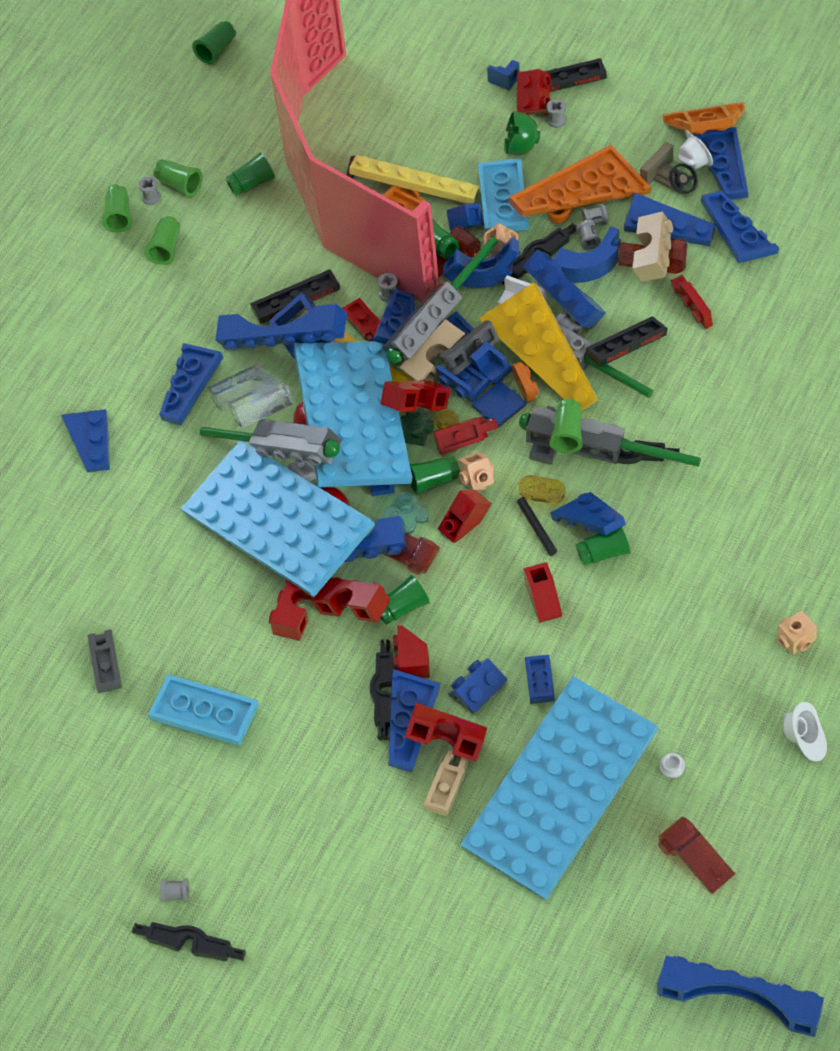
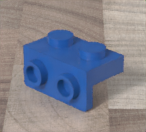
M440 365L436 367L438 381L446 387H451L460 398H466L470 402H473L490 385V380L470 365L457 375L450 373L446 369L447 365L444 368Z
M489 658L482 661L478 659L467 668L469 673L464 678L462 676L458 677L451 684L453 689L448 693L450 697L456 696L471 714L475 713L508 680Z

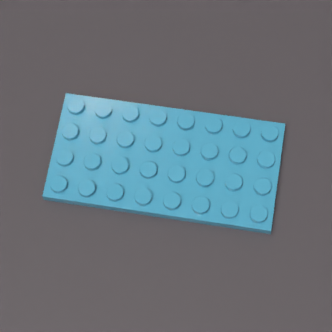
M376 341L294 343V355L306 423L310 426L330 428L342 439L340 452L336 457H333L331 465L320 463V465L314 464L318 487L411 484L412 473L399 411L380 404L384 383L392 381L386 351L382 348L384 346L383 343Z
M239 441L180 509L196 522L309 595L315 597L375 524L370 518L272 458L258 455L254 447L244 441Z
M572 676L460 845L544 900H547L659 730L658 726Z

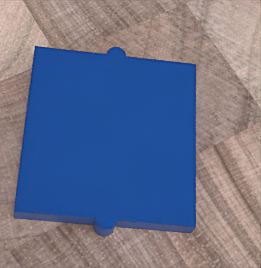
M501 381L472 403V407L482 415L483 419H496L498 428L527 405V402L516 394V390H511Z

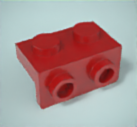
M541 69L517 73V112L527 115L535 113L549 115L547 111V103L551 101V78L549 73Z

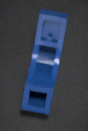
M610 226L601 244L592 251L578 253L560 248L553 260L562 268V272L572 283L589 282L601 278L609 273L618 263V250L621 245L619 229Z
M511 237L496 255L483 259L461 286L485 288L504 281L506 276H510L513 273V263L520 254L519 241ZM456 249L444 263L443 277L453 282L473 258Z

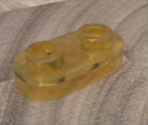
M527 475L519 481V493L525 499L557 504L565 498V486L560 480Z

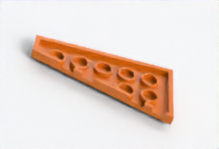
M609 145L510 196L508 203L521 217L632 197L634 193L639 195L648 194L652 187L612 145Z

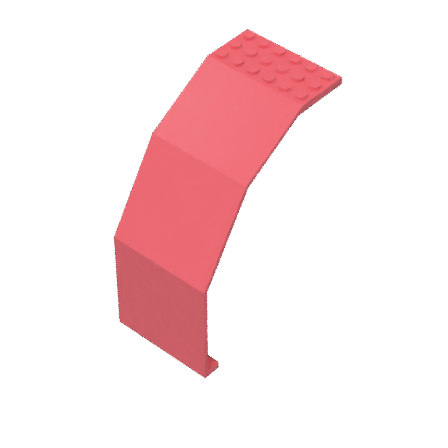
M286 0L270 75L285 160L324 248L376 278L384 273L394 274L397 277V289L413 294L415 300L421 303L431 290L439 285L431 204L423 200L413 211H410L313 157L298 122L303 97L347 55L339 0Z

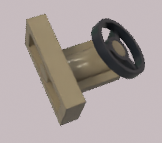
M665 142L640 168V176L648 184L655 180L680 194L692 192L698 184L697 174L690 165L684 163L677 164L674 167L669 165L673 161V145ZM677 167L687 168L692 175L688 176L686 173L679 171ZM694 179L693 187L688 191H684L683 186L688 184L689 180Z

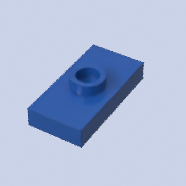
M549 655L525 657L530 704L554 702L555 695Z

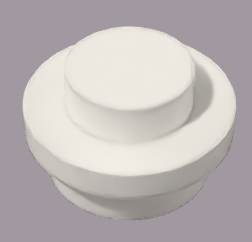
M669 753L660 761V771L668 778H677L685 770V762L678 754Z

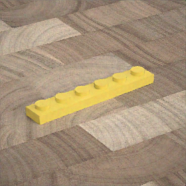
M356 155L349 168V174L465 204H474L479 194L480 186L391 164L386 161L371 159L366 156Z

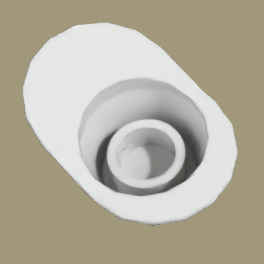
M686 130L687 140L680 147L679 160L686 165H690L693 169H698L705 165L711 166L713 159L705 144Z
M800 702L794 711L784 714L783 730L785 737L790 742L797 744L807 759L813 762L821 761L827 752L825 734L812 704Z

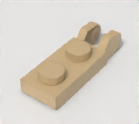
M453 749L448 750L443 763H440L423 805L424 810L447 817L470 761L461 757L458 767L453 766L452 763L455 759V755L452 754Z

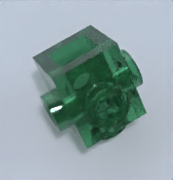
M416 408V411L406 412L400 418L405 443L425 446L428 434L433 433L434 421L431 420L430 411Z

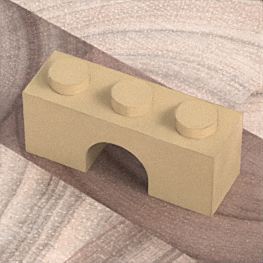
M663 211L638 217L636 234L645 248L634 251L632 269L641 282L666 277L667 267L670 264L668 255L671 249L670 236L673 232V225Z
M445 319L412 357L403 361L399 367L402 374L411 381L434 382L438 375L435 366L431 364L437 356H440L443 351L451 349L466 336L465 333Z

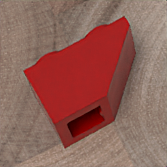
M460 490L437 529L453 543H456L481 523L492 503L477 490Z
M547 562L524 568L525 586L538 622L541 623L562 617L555 583Z
M397 625V635H393L394 650H398V656H394L395 670L421 678H430L427 643L404 626Z

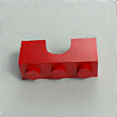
M433 381L385 382L380 404L399 412H414L417 407L430 411L446 410L451 388Z
M338 577L330 578L316 596L310 598L320 614L339 617L342 611L349 606L358 620L375 623L378 622L390 602L384 588L378 583L344 580Z
M286 580L284 590L279 592L276 609L272 610L269 615V624H271L274 635L300 641L308 624L306 609L298 607L296 604L302 600H310L312 596Z
M416 703L405 738L425 745H429L430 740L433 739L446 741L453 747L452 754L476 762L484 742L487 727Z

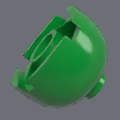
M515 111L511 113L506 127L508 137L504 140L505 153L512 155L527 154L532 150L535 143H539L540 131H537V124L531 116Z

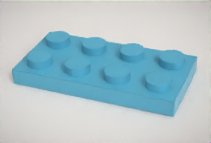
M521 159L478 163L485 232L498 223L513 231L529 230L528 216L521 217L508 203L510 196L524 189Z
M168 674L148 716L150 720L241 746L259 707V703L255 699Z

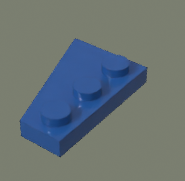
M397 289L392 291L373 341L385 344L415 310L413 294Z
M107 410L61 415L86 471L110 470Z
M592 492L581 494L577 499L550 512L553 521L559 522L562 519L567 522V525L575 526L580 524L584 526L585 530L602 535H607L626 525L621 514Z

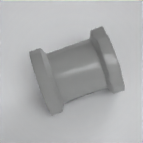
M553 99L547 103V111L549 112L547 122L551 127L559 128L566 123V116L564 114L565 103L560 99Z
M144 177L139 181L142 202L146 205H154L161 198L160 192L157 190L158 183L154 177Z
M604 204L590 210L582 209L583 221L592 220L595 224L601 222L604 224L608 223V214Z
M585 220L577 225L576 229L578 234L581 235V246L584 249L590 250L599 246L601 239L596 234L594 221Z
M384 273L378 277L377 282L381 289L379 296L382 301L388 302L389 290L392 293L394 289H397V277L392 273Z
M563 312L555 318L559 325L580 336L582 326L579 323H574L567 312Z
M184 878L183 881L161 879V901L183 899L184 902H188V878Z

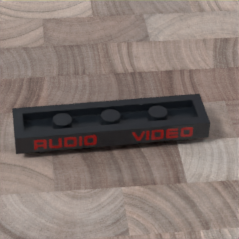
M601 58L545 71L550 74L551 78L550 92L607 79V72Z
M331 269L250 303L251 309L259 323L262 324L271 320L299 294L303 293L309 299L315 301L340 290V284Z
M652 316L586 347L585 355L602 367L666 336L668 328Z

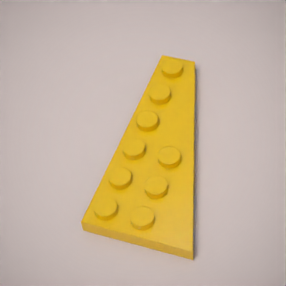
M533 282L478 318L482 323L485 320L491 321L499 339L563 399L578 401L581 411L599 401L537 283Z

